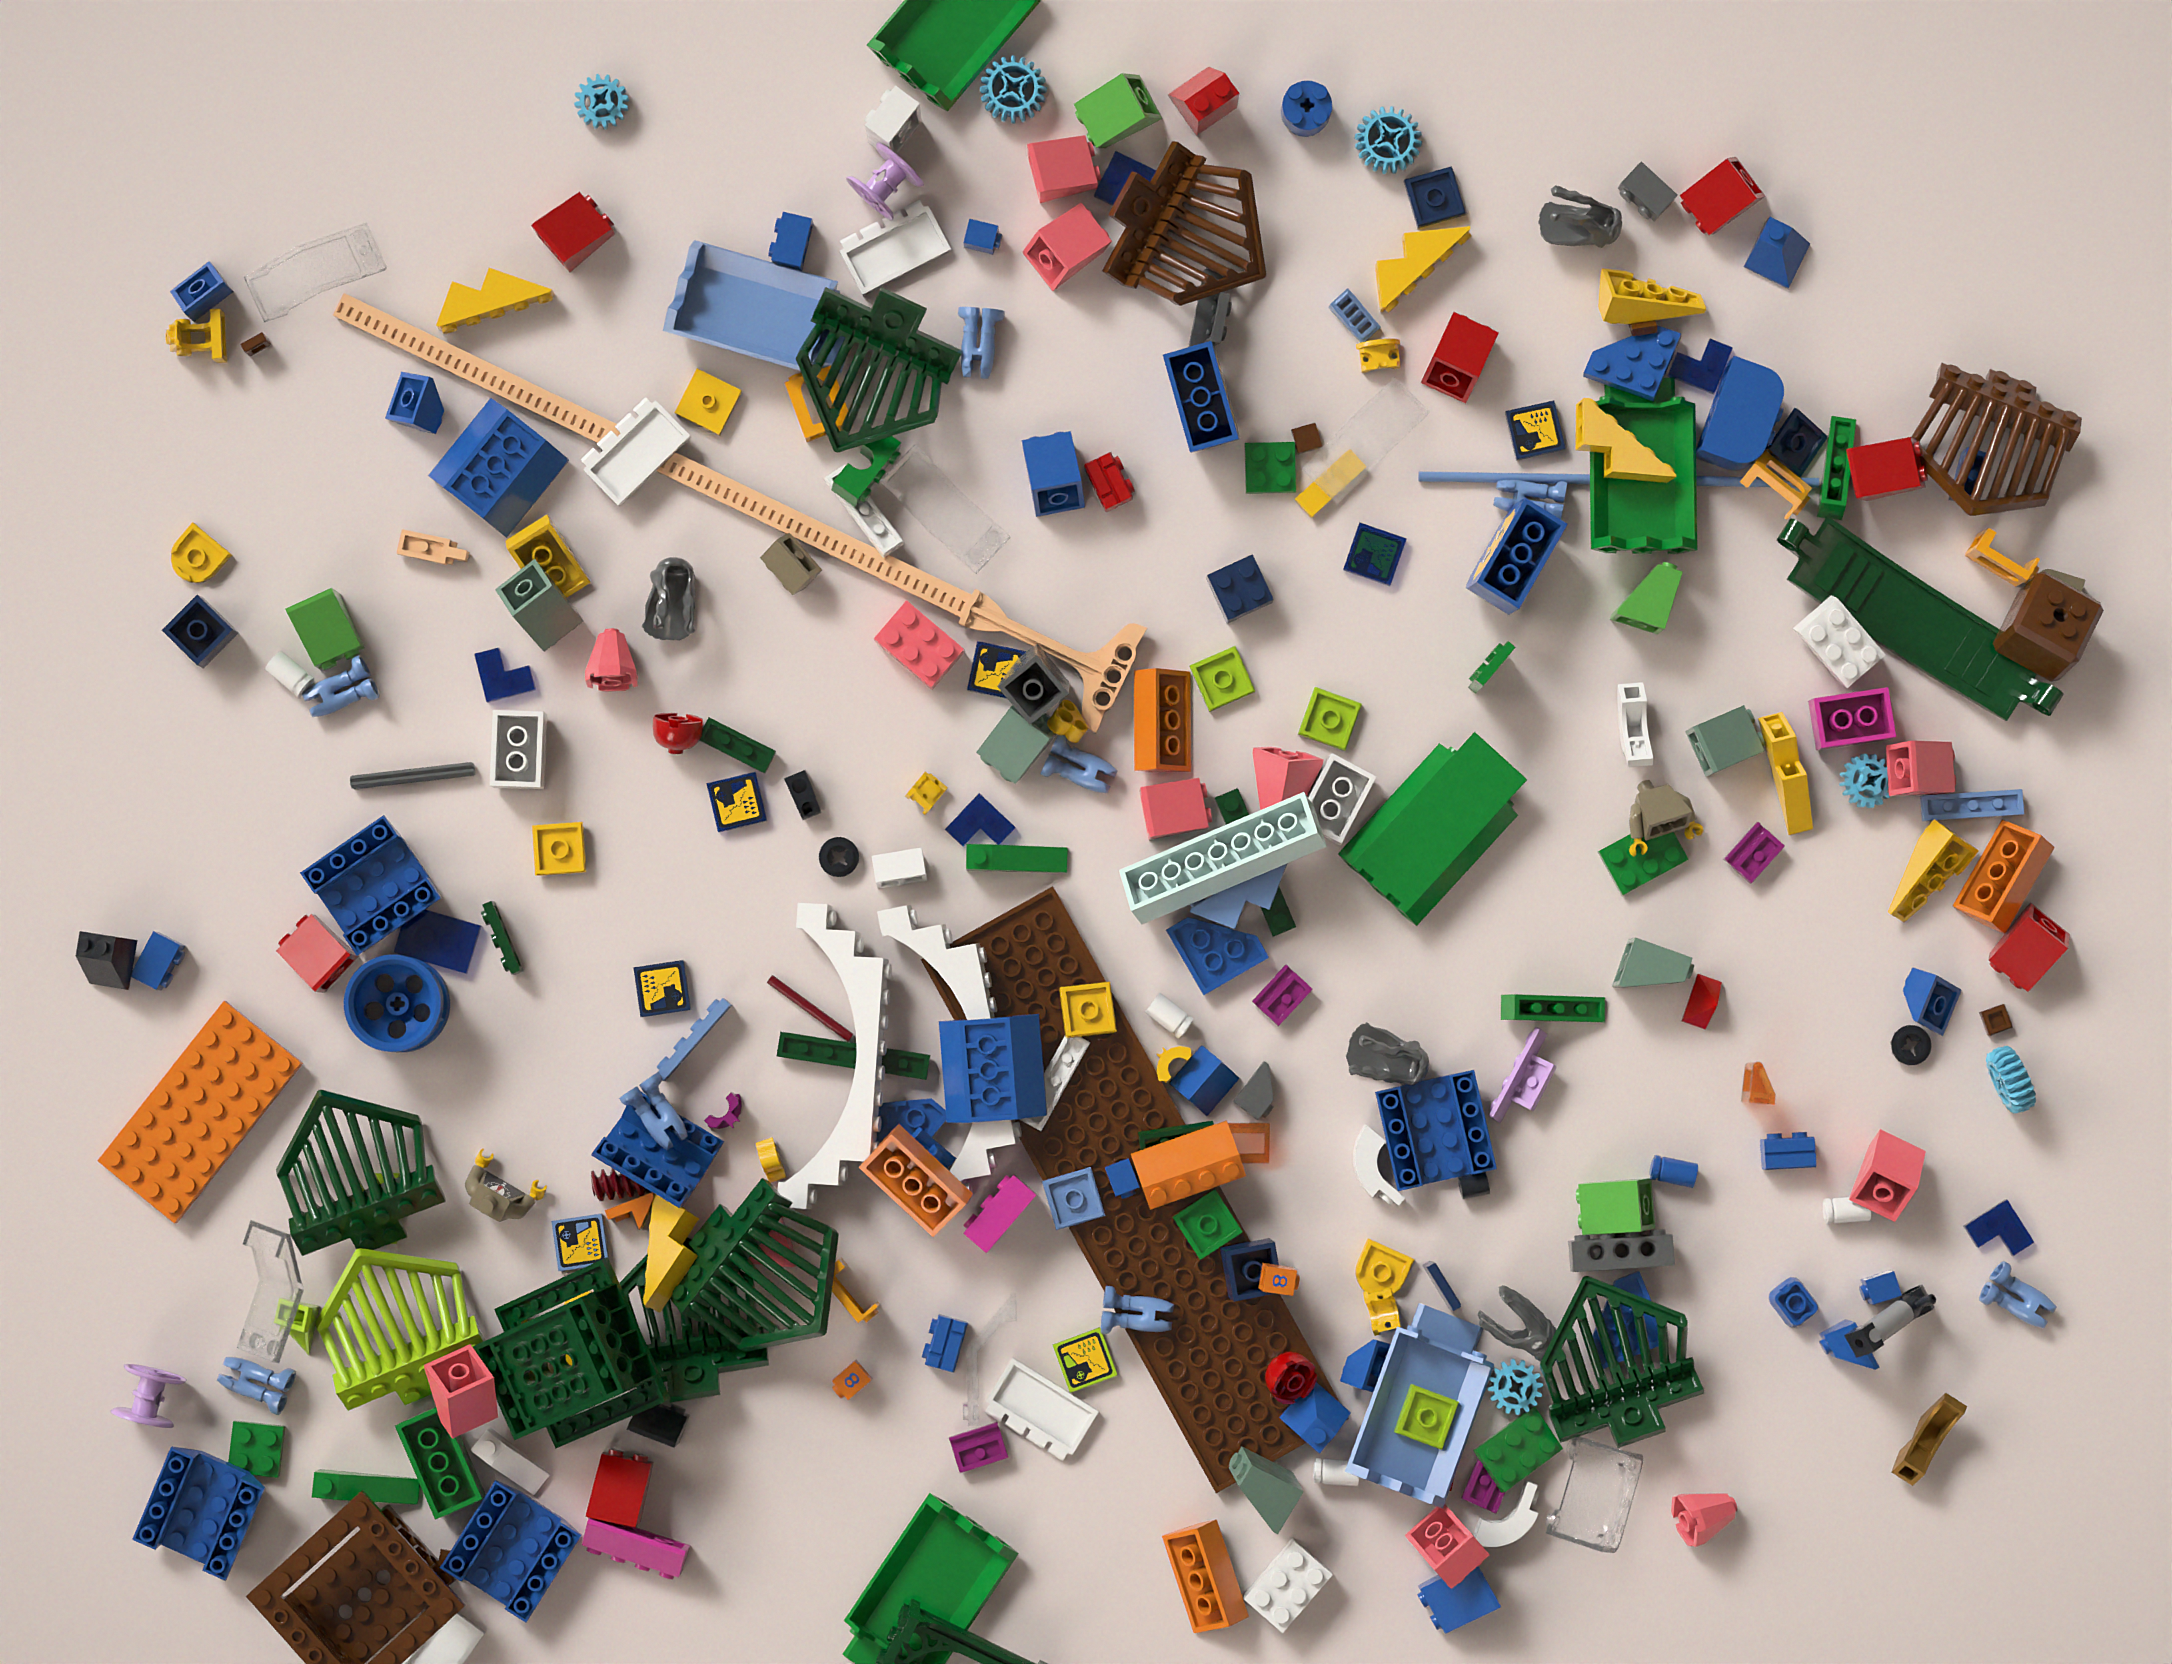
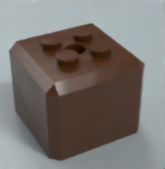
M2047 572L2037 573L2017 593L1993 645L1998 653L2050 682L2057 681L2080 661L2104 610L2101 602ZM2055 611L2062 615L2064 622L2057 621L2053 616V612Z

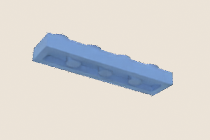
M2022 789L1920 796L1922 821L2024 814Z
M722 998L720 1001L718 999L714 1000L707 1008L709 1014L704 1020L699 1018L690 1028L693 1031L687 1039L682 1037L673 1047L676 1052L670 1059L666 1056L657 1065L662 1081H666L729 1010L732 1004L725 998Z

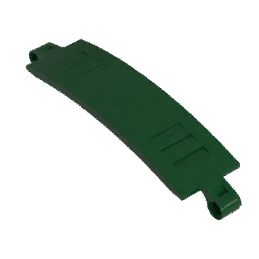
M1827 516L1815 535H1812L1804 524L1790 518L1778 536L1777 542L1798 557V562L1786 580L1820 604L1831 595L1838 598L1874 641L2004 721H2008L2019 702L2025 703L2044 715L2051 716L2063 697L2064 693L2049 683L2036 680V673L1995 650L1993 642L2000 629L1923 582Z

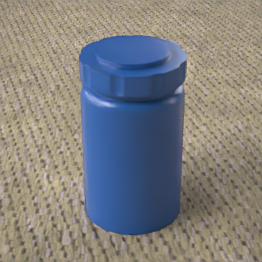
M1654 1155L1649 1171L1650 1180L1657 1179L1660 1182L1693 1188L1697 1178L1698 1164L1668 1157L1661 1158L1659 1155Z

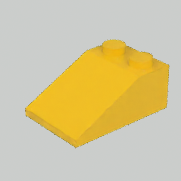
M548 514L505 540L507 550L520 569L536 559L566 598L591 583Z

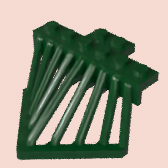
M825 287L811 318V322L815 323V326L796 356L797 364L834 452L837 453L934 423L939 412L942 382L948 385L951 374L962 354V350L918 330L926 313V307L881 287L871 308ZM828 329L830 332L812 364L808 356L809 352L821 333ZM840 336L845 337L821 386L817 375L820 373L835 342ZM856 342L859 346L830 408L826 398L830 394L849 351ZM871 349L873 354L839 431L836 420L867 351ZM883 356L888 357L863 424L859 432L849 435ZM899 362L903 365L884 424L872 428L890 379ZM912 369L917 370L907 417L895 421ZM927 376L932 377L929 410L918 413Z
M318 1090L276 1168L277 1177L293 1216L288 1219L290 1235L302 1256L349 1238L356 1249L375 1250L407 1238L406 1229L400 1219L446 1202L445 1195L435 1177L433 1165L426 1167L423 1126L419 1115L326 1090ZM332 1108L342 1110L346 1117L368 1185L366 1190L356 1174ZM322 1111L353 1195L349 1196L343 1185L325 1137L322 1123L319 1120ZM356 1114L368 1118L384 1179L382 1184H380L374 1173ZM379 1120L389 1122L392 1126L400 1177L398 1178L394 1177ZM402 1126L413 1130L416 1170L410 1172ZM312 1130L338 1198L337 1201L332 1198L328 1191L312 1147V1142L308 1138ZM302 1149L323 1204L321 1207L315 1202L302 1161L298 1157ZM292 1168L308 1212L301 1211L291 1184L289 1173Z
M762 1178L734 1214L727 1207L719 1204L700 1230L694 1235L689 1244L698 1254L699 1258L680 1284L674 1288L670 1299L681 1314L697 1322L703 1319L744 1352L824 1336L827 1333L839 1233L822 1222L790 1209L789 1207L793 1202L780 1195L768 1180ZM781 1217H785L823 1234V1244L821 1245L782 1224L779 1220ZM774 1230L818 1254L821 1257L820 1269L776 1241L769 1235V1232ZM761 1243L817 1279V1292L813 1291L767 1256L759 1245ZM752 1256L809 1299L815 1306L814 1316L759 1272L749 1258ZM740 1269L807 1325L801 1326L749 1284L739 1273ZM729 1283H734L788 1329L781 1330L778 1325L774 1324L739 1296ZM720 1295L725 1296L769 1333L762 1334L759 1329L755 1328L723 1303ZM710 1307L715 1308L750 1337H741L710 1313Z
M687 1237L683 1245L698 1255L689 1244L691 1239ZM648 1254L620 1282L635 1319L636 1316L629 1293L636 1286L638 1287L651 1344H647L663 1382H667L668 1394L671 1398L669 1399L670 1403L721 1395L719 1373L769 1366L768 1348L744 1352L738 1349L734 1343L715 1328L714 1334H710L708 1323L703 1319L698 1322L699 1336L694 1337L691 1318L681 1314V1312L682 1339H678L670 1299L662 1309L666 1332V1342H662L654 1310L646 1308L643 1303ZM699 1256L696 1258V1260L694 1261V1263L692 1264V1266H693V1265L695 1264V1262L698 1260ZM740 1270L739 1273L755 1288L754 1280ZM730 1282L729 1284L732 1289L738 1294L737 1286ZM745 1293L746 1301L756 1308V1302ZM728 1300L729 1307L740 1315L739 1308ZM712 1307L713 1315L724 1323V1316ZM747 1315V1321L764 1334V1328L762 1326L758 1327L757 1322ZM731 1322L730 1328L743 1338L750 1337Z
M1584 1276L1540 1362V1369L1553 1404L1549 1406V1417L1560 1443L1605 1427H1609L1617 1448L1666 1432V1427L1658 1409L1704 1394L1703 1386L1694 1368L1693 1357L1686 1359L1688 1321L1685 1314L1592 1277ZM1597 1295L1607 1298L1629 1377L1626 1380L1616 1359ZM1586 1299L1588 1300L1614 1383L1611 1385L1603 1370L1583 1306ZM1620 1304L1632 1308L1644 1369L1643 1374L1640 1373L1634 1360ZM1644 1314L1656 1319L1660 1368L1655 1369L1652 1361ZM1576 1319L1599 1388L1596 1390L1590 1381L1576 1333L1572 1328ZM1667 1323L1677 1326L1676 1362L1672 1364L1669 1358ZM1566 1339L1584 1393L1582 1395L1576 1390L1566 1355L1562 1350ZM1555 1361L1557 1362L1569 1398L1567 1400L1562 1398L1553 1374Z

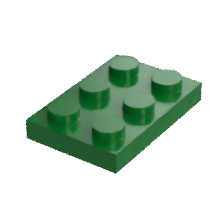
M1509 641L1504 645L1499 643L1485 658L1488 664L1486 665L1483 662L1470 676L1469 680L1472 683L1468 688L1477 693L1516 647Z
M1674 832L1649 840H1645L1642 837V841L1648 847L1644 855L1641 854V847L1636 845V856L1630 854L1629 848L1634 843V838H1631V834L1598 851L1621 896L1689 860Z
M1534 1406L1529 1409V1412L1525 1411L1473 1451L1499 1490L1504 1493L1560 1452L1563 1447Z

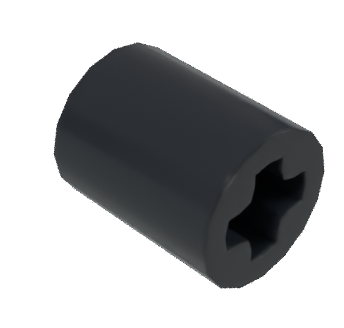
M1486 1172L1458 1177L1462 1199L1490 1194Z

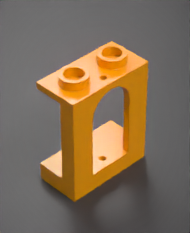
M831 366L822 368L817 378L824 382ZM802 373L790 376L788 378L789 381L784 383L806 442L826 436L827 434L822 422L813 425L801 391L802 385L806 384ZM837 379L829 394L832 404L840 388ZM845 402L836 420L839 430L848 412Z
M1766 450L1740 481V483L1748 488L1758 476L1792 503L1793 506L1784 517L1786 520L1792 513L1797 516L1811 499L1808 493L1812 487ZM1768 464L1770 467H1772L1775 471H1777L1781 476H1783L1801 492H1798L1791 486H1789L1786 482H1784L1781 478L1774 474L1770 469H1768L1766 465Z
M1989 527L1976 535L1965 556L2015 587L2022 583H2027L2039 571L2037 564L2040 558L2038 557L2025 563L2024 567H2021L1990 548L1989 545L1997 532Z
M840 1258L835 1262L832 1292L857 1323L861 1320L867 1323L878 1314L876 1308L880 1303L877 1301L867 1311L861 1308L835 1276L847 1266L846 1262Z

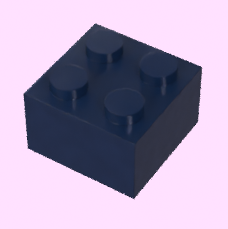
M1253 554L1206 576V580L1227 624L1273 603L1272 594Z
M198 594L162 629L197 666L203 669L239 633Z
M1266 1238L1220 1247L1228 1297L1232 1301L1275 1294L1263 1292L1259 1289L1262 1263L1279 1265L1276 1245L1272 1239Z

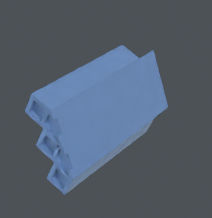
M694 240L689 246L684 271L678 277L674 300L667 309L663 331L800 370L796 356L815 326V323L811 322L813 312L825 287L840 293L839 290H836L838 281ZM828 329L821 333L809 352L808 356L812 364L830 332ZM840 336L837 339L822 368L832 365L845 337Z
M1421 1303L1418 1304L1411 1326L1408 1325L1407 1330L1397 1326L1345 1472L1443 1509L1494 1367L1493 1363L1486 1360L1487 1355L1475 1351L1483 1331L1482 1327ZM1410 1384L1459 1401L1442 1450L1394 1432Z

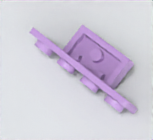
M1538 1027L1527 1036L1526 1046L1522 1054L1516 1057L1511 1075L1505 1078L1502 1084V1092L1491 1104L1489 1116L1499 1123L1503 1120L1512 1101L1534 1112L1557 1068L1555 1065L1536 1056L1547 1037V1033Z

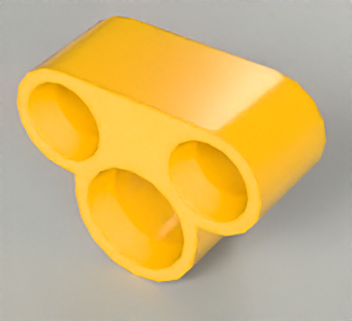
M1066 699L1059 704L1047 721V725L1052 732L1057 735H1065L1072 743H1078L1088 730V726L1075 704Z
M773 1137L756 1142L759 1159L768 1181L772 1183L787 1178Z

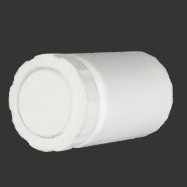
M279 651L265 668L268 673L291 692H294L297 697L302 696L312 686L315 679L282 651Z
M1161 993L1158 994L1145 1011L1146 1014L1168 1031L1175 1033L1178 1039L1184 1035L1194 1019L1191 1016L1188 1017L1186 1012Z
M1849 1197L1825 1198L1823 1201V1217L1826 1224H1832V1222L1870 1221L1871 1210L1849 1200Z
M1315 1459L1313 1467L1314 1484H1320L1321 1482L1322 1484L1358 1486L1359 1477L1345 1472L1349 1460Z

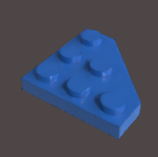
M1657 325V333L1630 336L1592 352L1583 372V377L1654 401L1681 339V333Z
M1189 917L1166 929L1203 996L1269 958L1256 935Z
M932 1098L882 1103L878 1110V1116L881 1117V1130L877 1132L876 1142L880 1144L898 1124L910 1135L920 1127L933 1137L946 1121V1110Z
M1639 1271L1614 1280L1612 1286L1652 1301ZM1606 1300L1602 1314L1616 1359L1619 1363L1624 1361L1611 1308ZM1620 1304L1633 1356L1641 1353L1632 1308ZM1644 1314L1650 1349L1658 1347L1656 1319ZM1595 1327L1592 1335L1602 1367L1605 1369L1608 1367Z

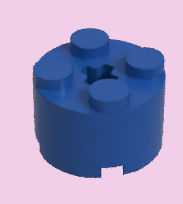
M1308 80L1297 82L1288 88L1281 106V118L1285 126L1292 133L1302 137L1314 136L1327 125L1332 111V99L1327 88L1317 82ZM1303 105H1308L1310 111L1305 112Z

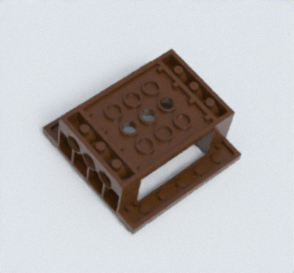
M363 1490L246 1596L305 1664H365L429 1605L430 1607L368 1663L402 1664L466 1606L449 1587L456 1579L440 1568L441 1564L437 1557L389 1504L380 1509ZM357 1526L360 1528V1530L354 1536H352L342 1547H340L331 1557H329L320 1567H318L297 1588H295L291 1593H289L285 1597L283 1596V1594L290 1587H292L301 1577H303L312 1567H314L324 1556H326ZM380 1570L389 1572L391 1579L388 1584H381L378 1581L377 1574ZM366 1587L371 1591L372 1596L369 1601L360 1600L358 1597L360 1588ZM342 1605L351 1607V1618L344 1619L340 1616L339 1609Z

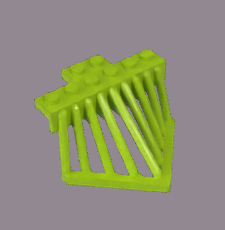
M362 1248L355 1250L315 1322L317 1331L336 1370V1373L332 1375L336 1394L348 1411L396 1391L404 1405L431 1395V1388L424 1369L425 1364L469 1344L473 1347L486 1341L478 1328L476 1317L474 1315L468 1317L462 1277L457 1263ZM371 1265L380 1266L384 1270L411 1342L408 1343L400 1332ZM361 1269L394 1342L395 1349H392L387 1342L362 1286L361 1279L358 1276ZM395 1269L407 1271L426 1330V1336L421 1334L415 1324ZM418 1272L430 1274L443 1327L440 1330L436 1329ZM441 1276L451 1277L458 1316V1322L454 1324L451 1320ZM351 1287L380 1350V1355H377L372 1349L352 1303L351 1296L348 1294ZM341 1305H343L366 1361L364 1362L359 1359L342 1315L338 1311ZM332 1321L352 1366L350 1368L345 1367L329 1331Z

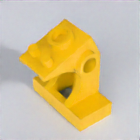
M210 309V322L191 324L189 319H177L166 329V344L170 345V352H176L177 356H191L192 352L212 351V359L216 363H227L225 313L221 309ZM191 332H205V343L191 344Z

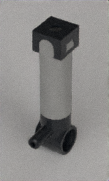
M1923 1285L1915 1286L1904 1292L1899 1300L1864 1325L1858 1326L1844 1336L1856 1358L1875 1352L1884 1345L1883 1342L1914 1319L1933 1310L1936 1297L1933 1294L1928 1295Z

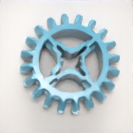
M1014 55L1011 56V62L1007 63L1005 57H1002V65L1000 66L994 61L992 63L994 71L987 68L985 72L989 77L981 78V82L985 84L980 87V92L985 94L981 97V101L984 103L989 102L985 109L987 111L994 109L992 113L994 118L1002 114V122L1007 120V116L1011 117L1012 124H1015L1016 117L1019 116L1020 121L1025 122V114L1033 118L1034 112L1032 108L1040 111L1041 106L1038 102L1044 103L1046 97L1041 95L1047 92V87L1041 86L1046 82L1045 77H1038L1041 74L1040 68L1033 70L1034 62L1031 61L1027 66L1025 65V57H1022L1019 63L1016 62ZM1018 72L1024 74L1025 77L1022 75L1019 78H1013L1008 73ZM1000 77L1004 88L995 98L993 86ZM1032 82L1034 93L1027 102L1023 91L1027 88V84ZM1008 84L1013 88L1018 87L1019 96L1013 91L1009 92ZM1008 101H1013L1020 107H1007L1001 103L1005 104Z
M1393 106L1390 107L1389 113H1386L1384 107H1380V115L1375 110H1372L1370 112L1371 118L1364 116L1362 119L1364 124H1358L1357 126L1361 133L1355 134V139L1361 141L1355 144V149L1362 150L1358 157L1361 159L1367 156L1364 165L1369 166L1371 162L1374 163L1373 171L1375 172L1381 166L1383 167V174L1387 173L1388 167H1391V172L1395 174L1397 172V165L1404 171L1406 169L1405 162L1412 165L1414 163L1412 156L1419 155L1420 151L1416 148L1422 145V141L1417 140L1422 135L1421 131H1413L1418 127V123H1409L1412 119L1411 114L1405 118L1402 117L1403 109H1400L1398 114H1395ZM1384 122L1394 123L1400 127L1390 129ZM1376 126L1379 139L1370 146L1368 134ZM1407 135L1408 148L1403 154H1400L1397 142ZM1385 136L1388 139L1393 138L1392 144H1390L1389 142H1383ZM1385 151L1394 158H1384L1376 153Z
M2004 1046L1988 1053L1986 1057L1988 1073L2003 1104L2006 1105V1108L2014 1114L2027 1111L2030 1107L2035 1106L2036 1093L2033 1089L2034 1086L2015 1050L2009 1046Z

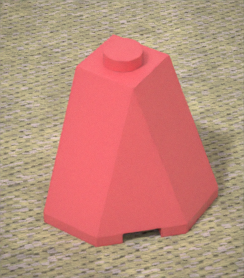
M1254 747L1253 759L1260 810L1302 792L1308 795L1323 765L1324 759L1306 752L1296 751L1294 753L1281 751V748Z

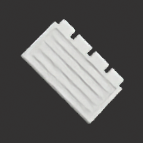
M918 200L904 207L907 214L906 217H903L900 210L893 213V220H889L886 217L883 218L882 221L885 228L881 229L879 223L875 222L861 229L860 233L863 239L860 241L856 233L840 240L843 247L840 250V254L862 296L951 251L929 206L923 207L921 201Z
M645 397L633 409L638 415L636 419L628 413L615 426L621 433L618 437L610 431L597 443L603 450L600 454L592 448L581 459L586 465L583 470L618 506L624 503L691 438L656 400L651 403Z
M1013 1357L987 1398L986 1402L990 1405L985 1411L986 1414L999 1422L1007 1414L1009 1417L1004 1425L1020 1435L1023 1434L1026 1427L1031 1429L1026 1438L1041 1448H1044L1048 1441L1052 1442L1047 1452L1062 1461L1067 1453L1073 1455L1099 1412Z
M458 1612L402 1664H463L486 1632Z

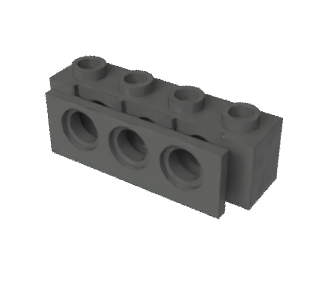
M1665 1229L1650 1230V1235H1640V1232H1626L1625 1236L1615 1237V1233L1600 1234V1238L1590 1239V1235H1575L1574 1240L1568 1241L1571 1272L1675 1265L1673 1235L1666 1234ZM1644 1242H1649L1651 1250L1647 1255H1643L1640 1250ZM1623 1243L1626 1248L1625 1254L1618 1257L1615 1253V1248L1618 1244ZM1594 1245H1598L1601 1250L1600 1255L1592 1259L1590 1249Z

